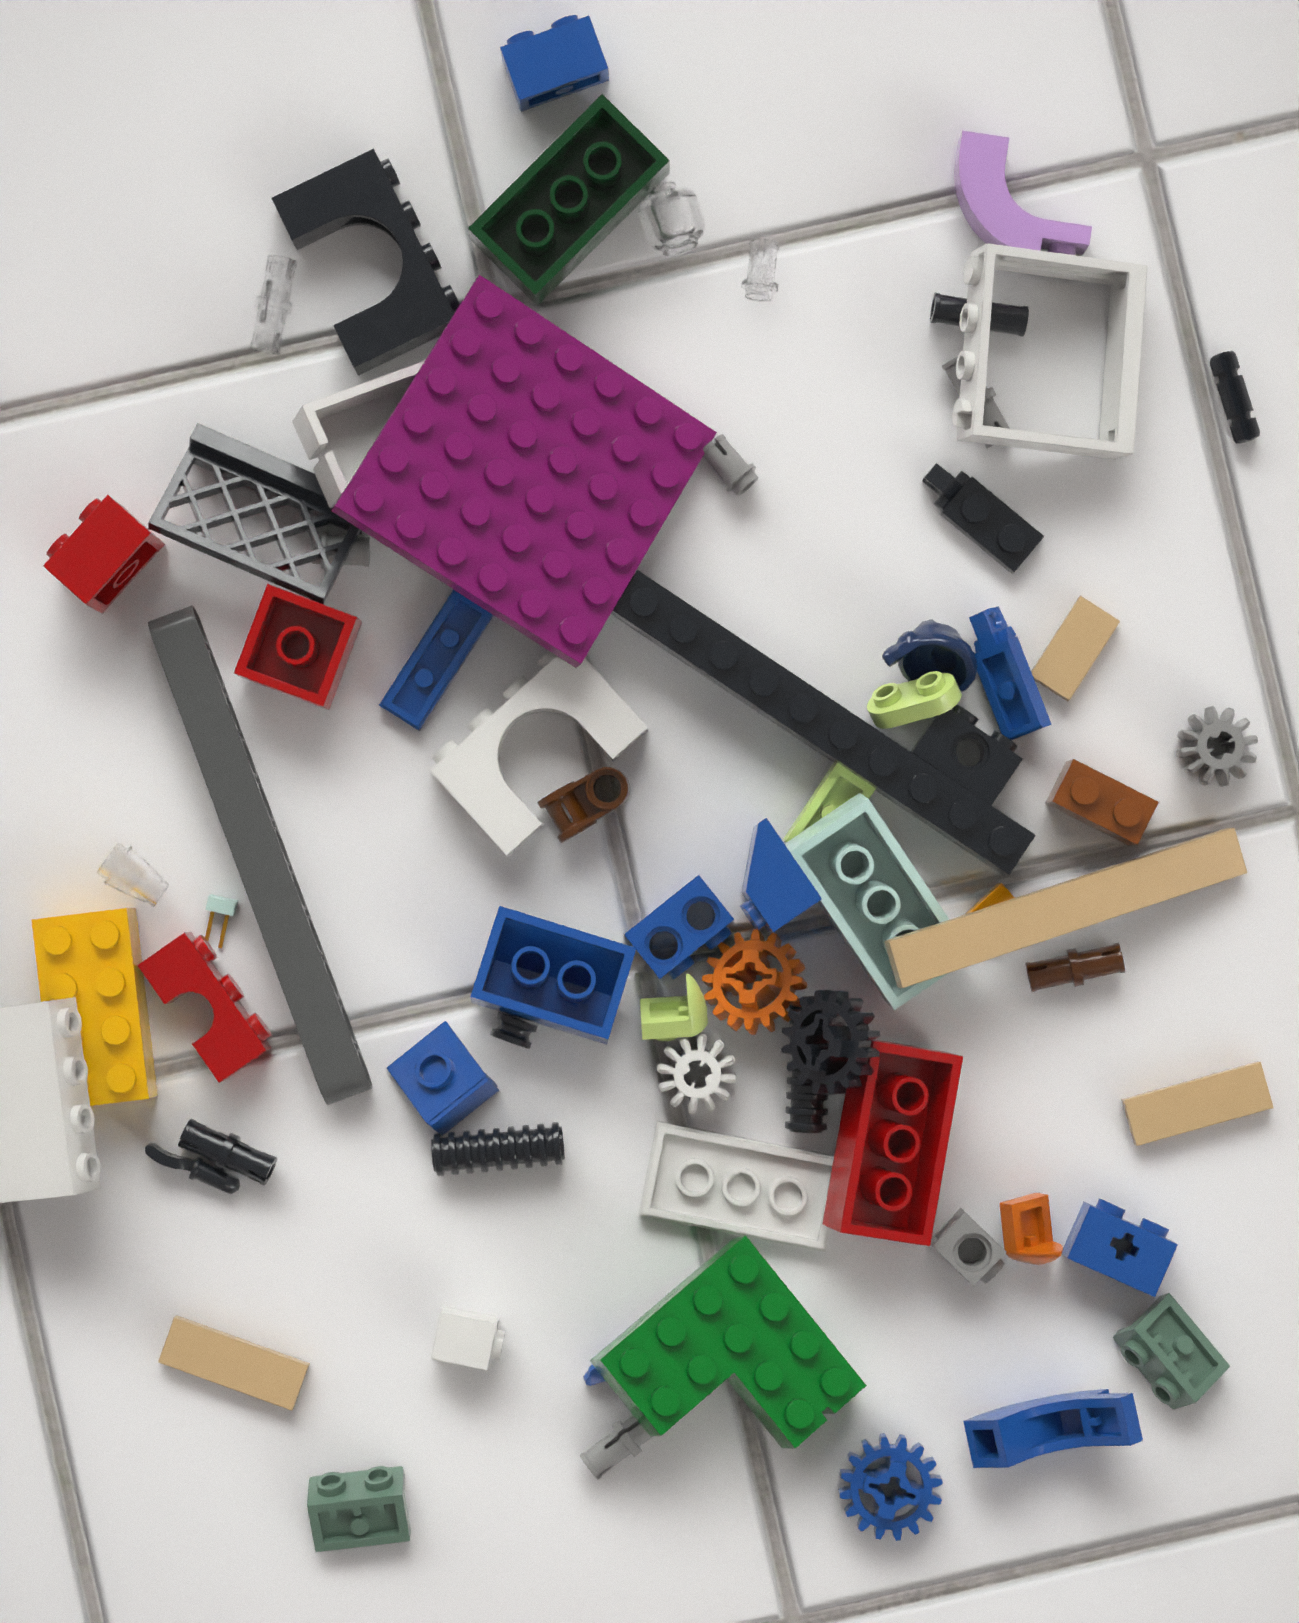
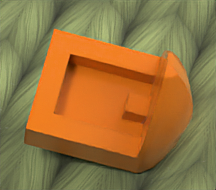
M1032 1193L999 1203L1004 1250L1009 1258L1018 1262L1041 1265L1052 1262L1061 1256L1063 1252L1062 1245L1053 1241L1047 1194Z

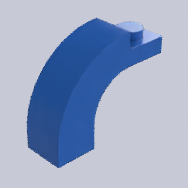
M1109 1389L1079 1391L1029 1400L994 1409L963 1421L973 1468H1009L1036 1456L1055 1451L1090 1446H1131L1143 1441L1133 1393L1110 1394Z

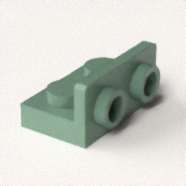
M1170 1293L1161 1295L1131 1326L1119 1330L1113 1336V1339L1121 1348V1354L1130 1365L1139 1369L1151 1384L1154 1395L1172 1409L1196 1403L1230 1367L1228 1362Z
M378 1466L363 1471L346 1473L328 1472L321 1476L310 1477L307 1509L315 1552L410 1541L411 1528L404 1493L405 1476L403 1467Z

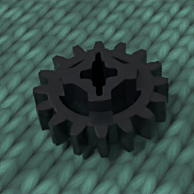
M817 990L814 996H802L799 999L802 1009H793L788 1012L790 1019L794 1022L793 1026L783 1027L781 1031L784 1035L790 1037V1044L781 1048L782 1053L792 1054L793 1060L786 1067L787 1070L800 1071L801 1074L797 1083L800 1086L812 1085V1093L845 1094L847 1089L861 1087L862 1083L859 1076L872 1075L874 1072L867 1063L868 1059L880 1056V1052L871 1047V1040L879 1038L881 1036L880 1031L870 1030L868 1026L875 1018V1015L873 1013H861L864 1001L861 998H849L848 991Z

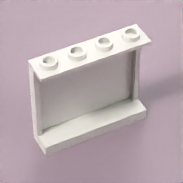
M76 997L0 1007V1203L72 1196L101 1189L99 1177L101 1165L96 1154L93 1131L94 1113L89 1101L87 1085L88 1067L83 1055L80 1032L82 1020L77 1010Z

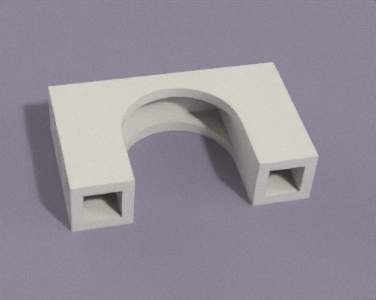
M548 651L538 661L542 668L541 671L529 681L524 676L520 677L502 694L507 701L494 713L489 708H486L467 726L472 731L468 737L459 745L454 740H451L432 757L437 765L430 772L506 856H510L543 826L540 820L508 786L501 771L500 751L502 743L508 731L519 720L537 712H556L566 715L576 721L613 762L648 731L646 724L586 658L580 666L575 668Z

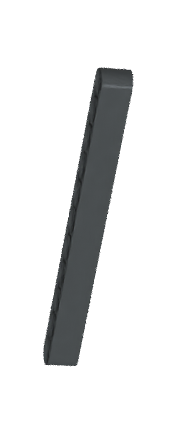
M191 605L148 622V627L321 1095L325 1103L330 1105L370 1090L373 1086L368 1069L195 607Z

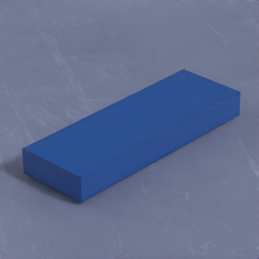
M453 589L379 706L420 731L494 615Z

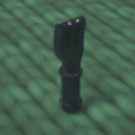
M150 1142L145 1147L146 1155L159 1164L173 1169L190 1171L189 1179L191 1180L197 1179L229 1194L237 1192L240 1188L239 1178L203 1162V1159L200 1157L197 1160L179 1156L162 1149L153 1142Z

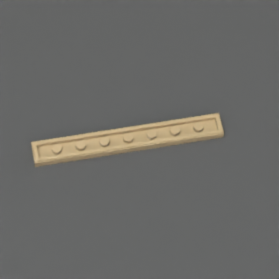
M1226 828L886 940L884 943L897 987L905 988L1246 874L1247 869L1235 828Z

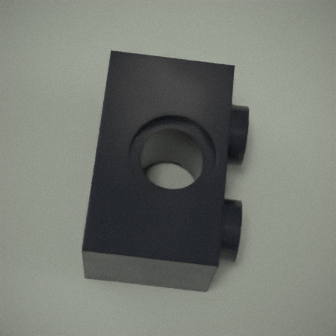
M956 705L952 710L933 717L910 752L992 806L1023 758L1014 753L1018 746L1013 741L997 731H994L989 736L975 726L979 720L976 716L963 707ZM961 740H971L979 747L980 758L974 766L963 765L957 759L956 747Z

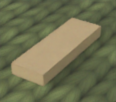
M1258 1061L1121 1099L1135 1146L1274 1108L1262 1064Z
M178 1315L173 1319L158 1360L161 1364L291 1411L295 1407L310 1365L308 1362Z

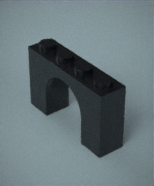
M374 148L271 198L297 250L340 229L355 225L370 226L385 232L401 249L403 258L402 272L391 294L380 303L333 325L358 376L439 337L460 305L451 285L442 288L434 273L442 267L430 242L421 246L414 232V229L420 227L421 224L410 201L408 200L401 204L393 189L401 183L389 158L380 162Z

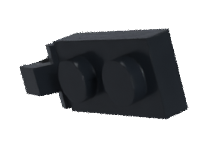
M936 463L922 480L923 483L940 496L934 503L942 511L940 515L1012 574L1044 538V535L974 477L970 478L963 471L955 478Z

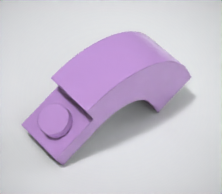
M963 130L958 141L955 158V189L960 208L967 222L979 238L986 244L1040 251L1041 249H1048V252L1083 255L1090 244L1092 226L1038 218L1024 211L1010 195L1005 180V164L1010 137Z

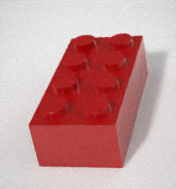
M871 1040V1047L877 1049L880 1052V1056L868 1059L867 1063L874 1072L872 1075L859 1076L862 1086L847 1089L845 1093L822 1224L840 1233L930 1246L963 1056L940 1050Z

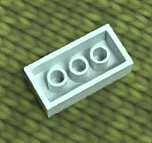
M858 793L785 843L822 899L818 903L889 1006L896 1010L947 975L944 974L905 988L897 987L884 941L947 921L949 918L869 798Z

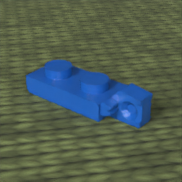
M999 606L970 616L969 619L977 637V640L974 641L976 651L974 654L978 664L977 672L1001 734L1010 740H1014L1052 725L1019 639L1016 637L1011 626L1008 627Z

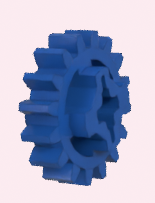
M882 1433L879 1436V1445L875 1447L864 1439L861 1442L865 1453L859 1456L856 1453L849 1452L847 1457L853 1468L852 1470L840 1469L839 1472L840 1478L849 1482V1486L838 1489L841 1499H852V1502L844 1508L847 1517L859 1514L858 1529L862 1532L870 1524L873 1525L875 1538L879 1540L883 1537L885 1530H891L896 1541L901 1540L902 1528L907 1526L915 1535L920 1533L916 1521L921 1517L926 1521L932 1522L934 1517L928 1509V1505H939L942 1502L940 1495L932 1491V1488L943 1484L940 1475L929 1474L937 1463L933 1457L921 1460L920 1458L924 1451L923 1445L918 1442L911 1449H908L907 1439L902 1434L898 1436L895 1444H889L885 1433ZM887 1456L885 1463L875 1469L866 1468L873 1461ZM907 1460L918 1469L922 1484H918L917 1481L910 1480L906 1476ZM891 1477H896L901 1490H892L890 1497L885 1496L882 1487L879 1486L880 1483L888 1484ZM859 1489L863 1490L864 1493L872 1494L874 1497V1513L862 1503ZM908 1504L914 1505L905 1514L894 1517L897 1510Z

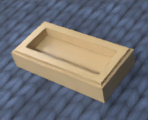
M1079 596L1031 670L1034 680L1064 700L1069 701L1120 621L1084 597Z

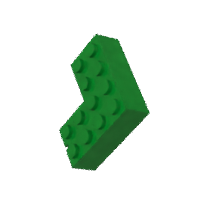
M746 1235L729 1241L590 1360L650 1436H662L727 1380L781 1448L796 1449L827 1421L823 1414H835L867 1386Z

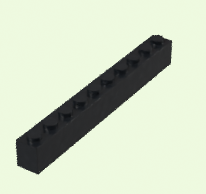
M639 570L636 571L611 612V615L833 763H839L876 788L875 791L1001 875L1011 874L1036 836Z

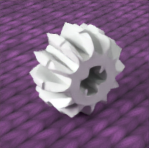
M705 1033L698 1034L697 1049H691L687 1037H679L684 1053L679 1055L670 1046L664 1049L666 1056L675 1061L674 1066L665 1063L657 1065V1072L673 1074L674 1078L659 1084L660 1091H669L677 1086L679 1090L670 1100V1104L673 1107H677L686 1095L690 1097L688 1102L689 1114L696 1113L698 1098H703L708 1112H712L715 1110V1104L710 1096L713 1092L725 1101H728L731 1097L730 1093L719 1086L720 1081L727 1083L737 1082L738 1077L736 1074L721 1072V1068L734 1064L735 1058L733 1055H727L719 1060L715 1058L724 1047V1043L721 1040H717L709 1052L704 1050L707 1042ZM699 1060L701 1067L704 1063L710 1067L711 1072L704 1075L706 1083L701 1086H695L694 1080L689 1084L684 1079L683 1075L690 1071L689 1063Z

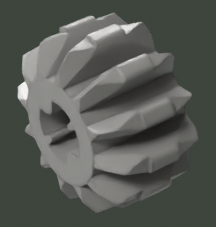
M1207 707L1204 711V720L1196 714H1192L1187 718L1189 725L1195 732L1189 730L1178 731L1177 737L1190 744L1189 747L1177 750L1176 756L1184 758L1191 755L1193 761L1186 765L1184 772L1187 775H1191L1202 768L1199 777V783L1202 785H1208L1215 774L1219 786H1227L1230 782L1229 772L1238 779H1242L1247 775L1245 768L1239 761L1244 763L1256 762L1257 756L1252 752L1245 751V746L1256 744L1258 737L1256 735L1243 737L1241 732L1248 728L1250 721L1244 718L1233 725L1235 713L1232 708H1226L1219 719L1215 707ZM1221 736L1224 740L1220 744H1226V753L1216 755L1214 758L1210 754L1214 749H1208L1207 742Z

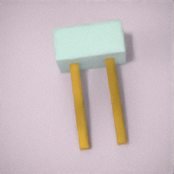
M210 894L205 909L211 911L205 939L209 941L215 912L225 914L218 948H222L229 916L236 914L238 900Z

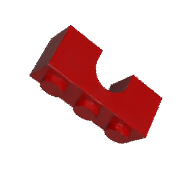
M184 932L137 966L164 1005L173 1003L188 992L201 994L210 1002L214 1012L213 1024L210 1030L192 1043V1045L217 1081L221 1083L270 1050L272 1047L266 1039L272 1035L256 1012L249 1016L239 1000L245 996L230 974L222 977L212 963L218 957L205 937L200 935L195 938L192 932Z

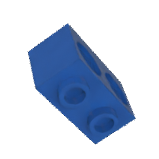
M698 875L624 935L637 948L638 953L659 979L668 973L672 980H674L695 963L690 955L704 943L709 950H712L731 935L732 932L727 925L735 919ZM695 902H705L714 911V921L706 929H694L687 921L688 908ZM661 931L670 932L677 940V951L668 959L656 958L649 948L652 936Z

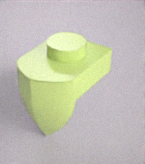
M686 974L687 996L640 999L642 1040L671 1041L679 1037H693L701 1033L707 1026V1005L700 987L690 974Z

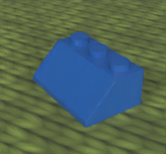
M765 818L753 827L741 891L747 901L741 904L740 907L755 929H761L764 926L768 932H775L822 898L768 819Z
M499 906L470 996L471 1003L607 1045L637 948Z

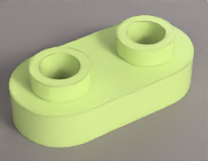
M932 671L922 675L919 679L901 684L888 683L880 686L873 692L872 698L868 701L867 710L876 727L888 729L941 715L956 706L962 694L953 675Z

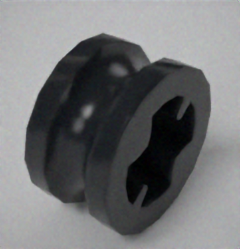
M498 1012L496 1018L499 1020V1026L496 1029H492L490 1035L530 1049L532 1043L529 1041V1035L532 1032H536L538 1026Z

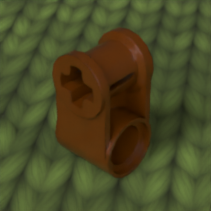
M603 767L576 782L573 781L539 800L537 804L540 809L546 808L560 832L557 838L561 844L597 823V820L626 803L630 795V784L628 778L621 771L611 767ZM606 775L616 777L621 785L619 797L609 803L601 801L595 792L597 781ZM562 802L564 803L569 814L571 815L573 822L569 820L567 814L561 806Z

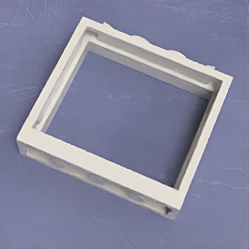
M989 243L972 251L965 262L963 270V280L968 285L967 303L962 307L959 321L960 330L964 332L963 351L960 352L956 363V376L961 380L960 398L956 400L952 414L953 425L957 427L956 440L1107 459H1118L1134 454L1148 265ZM994 270L1110 285L1099 439L983 425Z

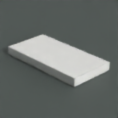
M657 1121L639 1215L826 1252L830 1228L823 1225L822 1222L834 1155Z

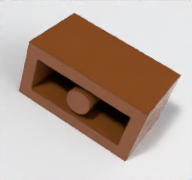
M1075 759L1065 762L1045 804L1128 846L1138 845L1159 803Z

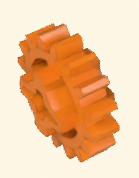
M753 929L751 939L746 941L737 932L734 934L735 945L731 948L723 942L718 944L723 954L720 959L708 957L706 962L714 969V973L702 976V981L713 989L704 994V998L710 1005H717L712 1013L720 1021L728 1018L727 1025L734 1031H737L744 1022L745 1029L751 1035H756L758 1025L762 1023L770 1032L775 1031L774 1019L780 1017L782 1020L789 1022L791 1019L786 1009L790 1005L801 1007L800 1000L795 995L796 990L806 989L807 982L802 977L796 975L805 970V966L800 959H793L796 951L789 943L781 946L782 940L777 934L772 933L765 941L763 934L758 929ZM768 955L780 962L783 972H779L776 968H770V962L767 959ZM756 975H760L763 978L762 981L755 982ZM747 983H754L753 989H749L746 986ZM726 992L739 996V1003L742 1005L741 1009L734 1007L730 1003Z

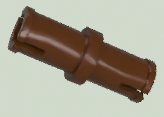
M1119 943L1078 953L1076 948L1066 950L1067 955L1032 963L1026 962L1025 966L1031 992L1073 983L1074 987L1084 985V980L1119 972L1125 973V965Z

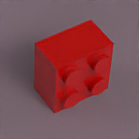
M109 495L102 501L96 498L86 506L79 516V520L82 523L70 536L63 534L50 546L46 553L49 560L43 565L84 604L102 614L165 545L133 514Z
M267 584L234 674L329 710L362 621L356 616Z

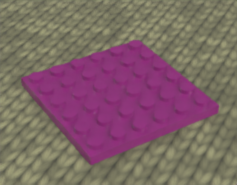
M478 275L331 511L577 668L585 659L705 454L703 448L713 440L717 432L481 275Z

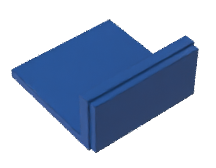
M447 1021L440 1024L387 1067V1070L424 1121L437 1133H440L441 1136L499 1091L497 1084L482 1070Z

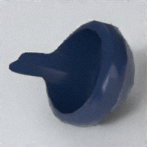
M933 619L923 621L913 631L903 633L898 638L897 643L888 647L882 654L883 660L889 667L898 662L902 675L908 681L919 679L922 675L932 671H939L953 675L960 691L963 692L969 688L976 678L978 664L971 646L962 639L955 628L937 623Z

